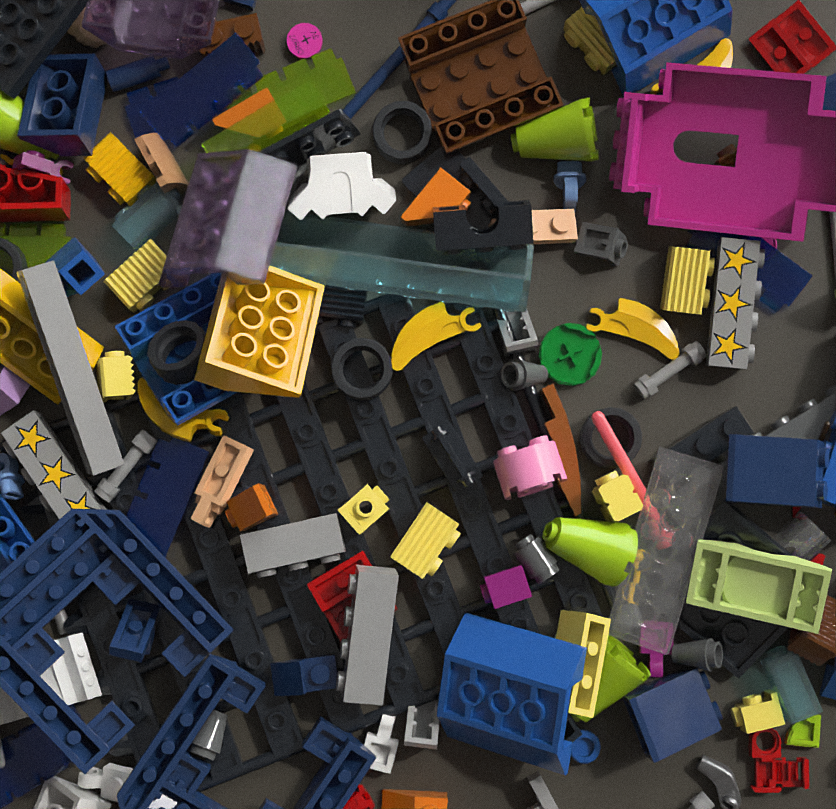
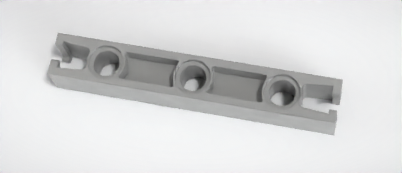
M54 260L17 271V276L86 473H91L94 476L124 465Z

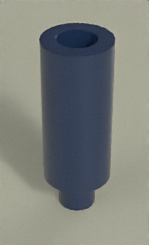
M154 55L107 70L106 75L112 91L115 93L160 78V72L171 67L167 56L155 59Z

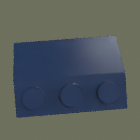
M95 53L48 55L29 81L17 135L20 140L60 156H92L108 79L106 71Z

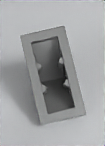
M525 303L504 307L517 338V341H513L512 331L507 330L509 321L497 319L504 357L517 352L535 351L539 345Z
M439 699L417 708L415 706H408L404 736L405 746L437 750L440 722L437 717Z

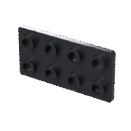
M338 109L321 119L315 113L273 137L262 141L263 149L232 165L228 170L230 175L250 192L261 191L269 187L272 181L282 176L286 177L296 173L299 169L298 167L306 164L310 156L326 155L327 152L336 147H345L351 144L354 138L361 133L342 109Z
M442 146L402 179V183L416 198L440 168L444 169L471 191L470 198L468 199L471 205L466 211V219L471 226L478 229L488 228L491 220L497 218V202L508 201L470 156L465 159L458 150L446 154ZM496 246L494 251L477 253L475 248L462 249V252L470 261L479 258L484 259L489 270L512 251L507 250V246Z

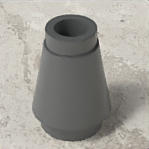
M519 359L510 360L501 369L502 383L513 391L543 384L548 378V371L544 365Z
M712 638L674 644L672 647V660L675 664L712 671L714 668H720L722 665V645L720 642H714Z
M213 710L192 741L190 752L214 761L216 754L221 752L228 715Z

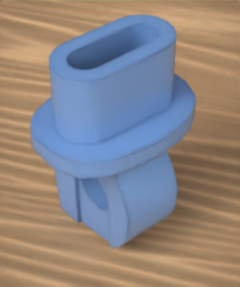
M561 161L557 163V174L554 175L553 181L556 187L563 189V209H574L576 212L578 189L585 184L586 175L582 173L581 162Z
M0 453L1 494L4 498L18 500L24 497L21 486L25 483L22 475L18 474L19 464L17 459H13L6 453Z

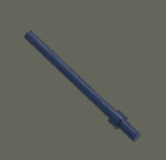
M457 0L434 2L426 11L428 15L413 31L445 19L448 16L447 11ZM400 46L343 108V111L350 119L402 63L404 57Z

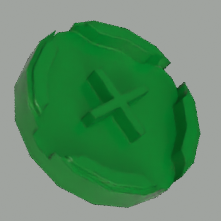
M565 323L556 326L545 335L540 344L538 358L540 365L546 367L550 380L559 385L572 387L584 384L595 375L601 365L602 349L595 334L585 326Z

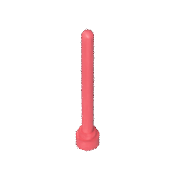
M595 411L591 419L622 474L629 476L635 488L633 493L638 494L643 504L642 509L653 527L651 530L653 533L652 540L656 547L662 550L674 545L681 538L678 531L668 521L664 522L604 414L600 411Z

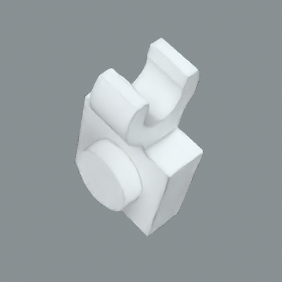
M383 714L378 733H367L364 746L377 757L370 769L391 773L399 740L390 738L395 716Z
M113 763L105 765L103 770L92 767L86 774L83 772L79 773L78 786L87 789L101 788L100 798L118 802L117 792L133 769Z

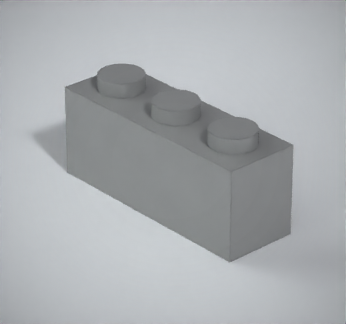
M337 513L240 535L248 574L256 572L257 578L277 574L276 567L288 565L289 571L309 567L307 560L320 558L321 564L341 560L339 553L346 552Z

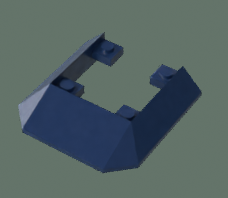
M71 509L0 573V687L84 774L101 760L135 724L111 701L86 725L40 677L65 653L43 629L92 582L114 605H117L139 584L184 631L161 653L183 677L234 630L120 510Z
M209 654L117 792L119 808L228 809L197 791L210 771L211 765L188 752L187 749L221 698L243 712L248 713L265 688V682L237 666V662ZM319 717L302 742V747L324 760V762L293 809H343L377 758L376 755L351 733L345 732ZM267 798L259 807V809H284Z

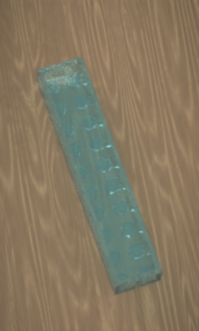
M219 202L213 216V221L206 234V269L222 272L234 252L322 285L343 287L347 290L372 291L378 294L402 295L412 299L423 298L438 300L443 303L467 304L477 308L489 307L503 309L507 312L518 311L526 313L534 245L526 244V248L522 250H507V246H496L494 251L477 253L475 248L462 249L461 254L443 255L442 251H436L434 231L333 217L322 219L318 215L307 214L300 220L289 211ZM472 262H482L489 268V271L458 266Z

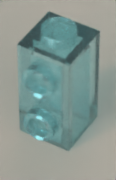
M157 181L152 186L150 184L145 186L137 195L138 200L130 208L128 206L124 207L114 218L116 222L112 227L136 251L149 239L154 240L184 210L178 202L182 197L174 189L164 193Z
M779 646L766 652L768 657L760 660V663L772 690L777 692L785 721L795 724L823 712L799 655L794 654L793 651H788L785 646Z

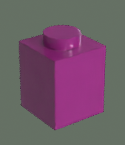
M522 565L484 576L485 584L479 585L485 604L492 603L494 609L532 597Z

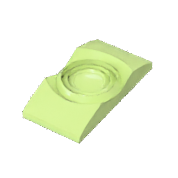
M698 539L686 603L819 634L832 569L796 556L765 553L738 543Z

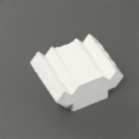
M366 152L315 155L307 159L308 183L302 184L293 193L287 209L300 220L310 210H313L322 219L327 215L358 213L363 216L372 205L385 214L395 203L396 195L395 189L382 178L373 179L371 155Z
M83 633L54 640L65 653L40 677L67 705L101 696L102 693ZM0 687V725L29 717Z

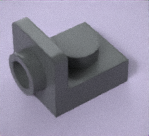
M582 222L574 252L580 256L605 260L611 265L619 266L621 258H624L627 252V237L618 228Z

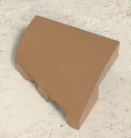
M149 133L134 139L164 193L177 188L180 194L191 189L190 184L161 134Z

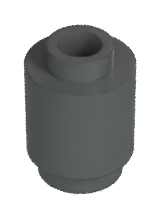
M529 534L515 544L518 550L514 553V556L530 579L534 578L538 584H541L560 570L556 565L558 560L551 550L546 548V544L540 535L534 538L532 534Z

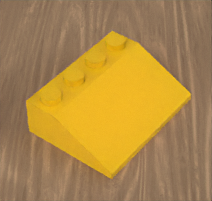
M233 252L221 274L194 380L225 391L299 398L302 393L325 285Z

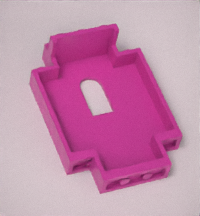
M666 62V69L660 70L658 84L659 88L663 89V95L624 92V98H619L617 117L621 118L620 130H615L613 149L618 150L617 160L611 163L609 176L610 181H614L613 189H621V192L630 193L638 191L651 193V198H646L644 204V217H648V225L803 242L809 209L836 212V111L822 110L827 76ZM684 131L739 135L735 167L681 161L674 152L675 139Z

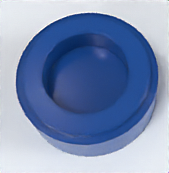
M581 729L582 735L572 743L571 757L579 763H590L600 753V741L593 732Z

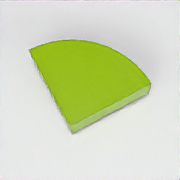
M810 714L796 720L788 729L784 744L819 748L821 715Z

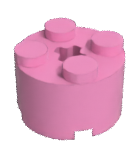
M547 435L528 441L529 446L519 450L514 445L497 451L498 458L493 461L505 500H510L511 493L517 492L518 498L549 489L553 487L552 481H555L554 479L559 478L561 483L567 480L555 441H549Z

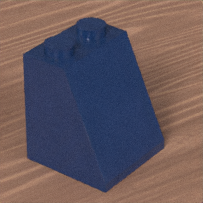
M729 434L726 501L747 505L822 508V501H826L828 495L827 482L823 481V469L827 468L829 464V449L824 448L825 442L816 439Z
M689 666L663 676V678L661 677L640 685L622 697L642 750L653 763L722 730L719 721L723 717L716 701H710L706 690L711 689L703 670L699 672L698 668Z

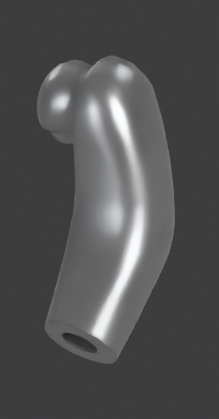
M702 754L697 762L696 769L715 784L721 808L739 809L742 800L732 770L725 764Z

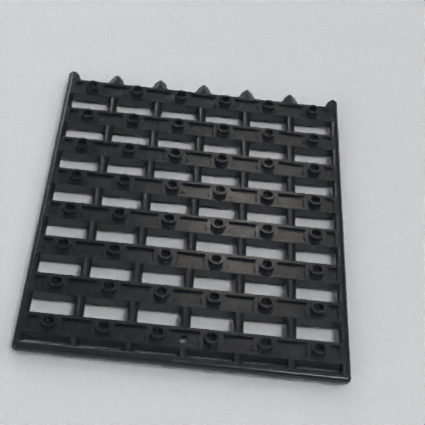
M484 259L473 260L365 302L364 316L380 310L393 346L405 324L416 315L410 298L439 288L450 316H458L464 309L469 307L475 310L466 316L465 321L470 326L480 323L481 327L477 331H465L442 340L415 356L403 368L420 413L419 417L391 427L379 396L372 400L358 401L345 395L361 439L332 450L314 402L341 391H339L334 381L309 391L305 379L299 398L277 396L279 403L253 413H249L242 392H237L212 406L213 410H225L229 416L228 421L217 419L218 427L223 432L221 436L212 435L206 430L193 435L191 442L183 441L163 432L147 416L159 449L141 456L118 486L120 491L111 500V506L113 510H120L167 560L168 558L158 531L186 520L204 568L183 577L192 586L207 580L209 581L222 618L234 629L219 645L231 641L241 668L265 682V688L254 704L272 750L243 761L227 719L221 752L216 754L214 761L205 758L206 762L211 765V774L204 778L197 791L203 792L307 751L302 747V742L306 737L303 738L288 696H274L270 663H274L275 660L262 628L292 617L307 658L335 654L338 671H343L345 659H340V650L329 621L307 586L309 582L313 581L308 567L289 571L288 565L276 567L277 574L275 575L287 605L265 614L257 615L240 570L241 567L246 566L244 553L235 556L220 515H217L210 528L191 520L198 505L195 503L197 494L194 492L204 474L195 448L218 440L225 435L254 449L239 479L241 485L235 487L231 498L258 483L265 485L279 515L258 524V530L291 523L277 485L306 474L322 516L338 514L346 552L339 553L340 564L359 552L364 551L372 566H376L364 533L359 535L338 511L339 508L350 500V496L336 462L363 451L367 452L380 489L390 499L385 505L389 508L400 541L422 510L419 498L447 487L449 488L467 535L458 538L451 549L444 547L438 558L442 560L444 557L472 547L483 577L514 567L502 537L503 534L531 524L535 536L538 537L540 535L543 539L542 535L546 524L556 517L564 518L563 511L572 510L566 497L556 499L551 487L521 497L526 512L497 523L480 478L457 493L444 473L443 476L414 486L397 444V438L426 428L427 434H429L435 428L450 421L468 450L456 416L485 405L501 449L514 445L516 447H528V441L533 438L515 395L516 392L521 390L525 393L541 436L547 435L548 440L552 441L544 426V423L548 422L549 419L536 387L531 386L513 391L504 386L501 381V369L504 364L492 334L500 331L497 319L509 321L487 262ZM478 274L495 320L486 321L469 275ZM325 318L324 324H316L314 335L321 333L332 361L334 354L342 344L352 339H357L353 327L337 326L338 319ZM509 321V326L507 327V330L512 331L513 341H517V338ZM461 346L479 393L450 404L433 357ZM362 351L350 354L344 362L343 375L346 381L353 387L368 388L374 385V379L380 377L381 364L368 368ZM522 352L510 354L511 360L519 359L525 361ZM138 389L135 390L136 392L129 400H126V396H124V399H110L104 402L122 459L127 455L128 451L113 412L140 402ZM284 415L301 462L272 473L254 425ZM67 416L48 423L55 434L71 428ZM6 440L0 442V451L8 454L3 446V442ZM498 454L476 462L482 474L495 469L493 461L498 458ZM164 460L181 508L153 519L135 471ZM116 468L94 476L89 475L85 478L93 488L103 478L108 479ZM36 486V489L21 500L20 509L26 514L45 513L49 525L52 527L59 518L54 511L49 512L43 506L39 499L42 493ZM371 503L360 507V511L364 514H368L372 510ZM581 503V514L573 516V518L588 520ZM554 552L552 553L558 560L556 565L560 570L541 584H538L534 578L527 580L531 593L555 584L566 611L584 612L603 617L586 573ZM443 561L432 577L426 574L422 579L413 573L430 619L400 630L394 614L386 675V685L393 703L364 714L360 703L343 702L341 691H336V688L320 690L319 692L330 721L336 727L345 732L353 733L381 722L383 714L394 717L407 712L408 706H415L417 708L439 699L441 684L423 690L405 642L435 631L445 655L464 614L476 615L493 608L492 603L485 604L483 598L460 607ZM398 562L386 566V568H395L398 575L410 571ZM599 581L613 616L608 618L611 619L609 632L626 625L619 623L622 604L615 587L604 585ZM92 582L76 597L80 609L66 619L64 630L71 635L78 633L90 634L102 669L96 673L102 695H112L115 705L135 724L110 749L109 753L116 757L135 756L136 762H138L163 724H160L142 675L167 666L170 663L161 654L146 659L142 663H137V661L109 655V648L121 620L120 614L124 613L129 598L151 604H159L143 589V592L122 599L117 605H114ZM527 599L496 609L501 623L540 634ZM161 608L157 630L164 649H166L184 631ZM205 658L185 677L171 665L181 695L204 663ZM222 699L219 700L213 710L225 714V712L237 707Z

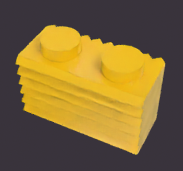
M111 132L93 148L92 156H85L83 158L89 164L85 170L98 183L104 180L111 187L107 192L119 205L126 202L131 208L134 207L158 183L155 176Z

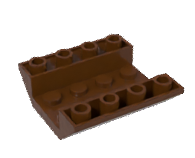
M490 0L398 37L411 81L422 107L431 121L432 131L446 154L564 106L552 76L546 77L525 28L527 18L519 0Z

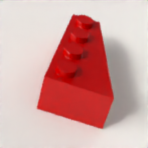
M0 164V222L70 220L71 190L62 177L25 169L16 170Z

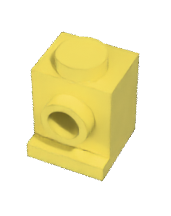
M367 484L346 504L339 508L338 511L356 532L361 535L389 510L385 504L390 499L377 485L371 489ZM363 501H369L372 504V510L368 514L360 511V504Z
M768 689L764 691L765 697L763 698L761 694L743 697V703L734 705L735 707L730 709L735 727H740L741 731L750 734L785 725L777 692Z

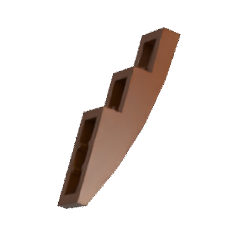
M551 384L539 391L552 417V420L544 423V426L552 441L556 443L567 476V480L563 483L560 482L559 478L554 480L562 496L566 497L572 509H569L573 517L581 514V480L576 447L566 412L554 384Z

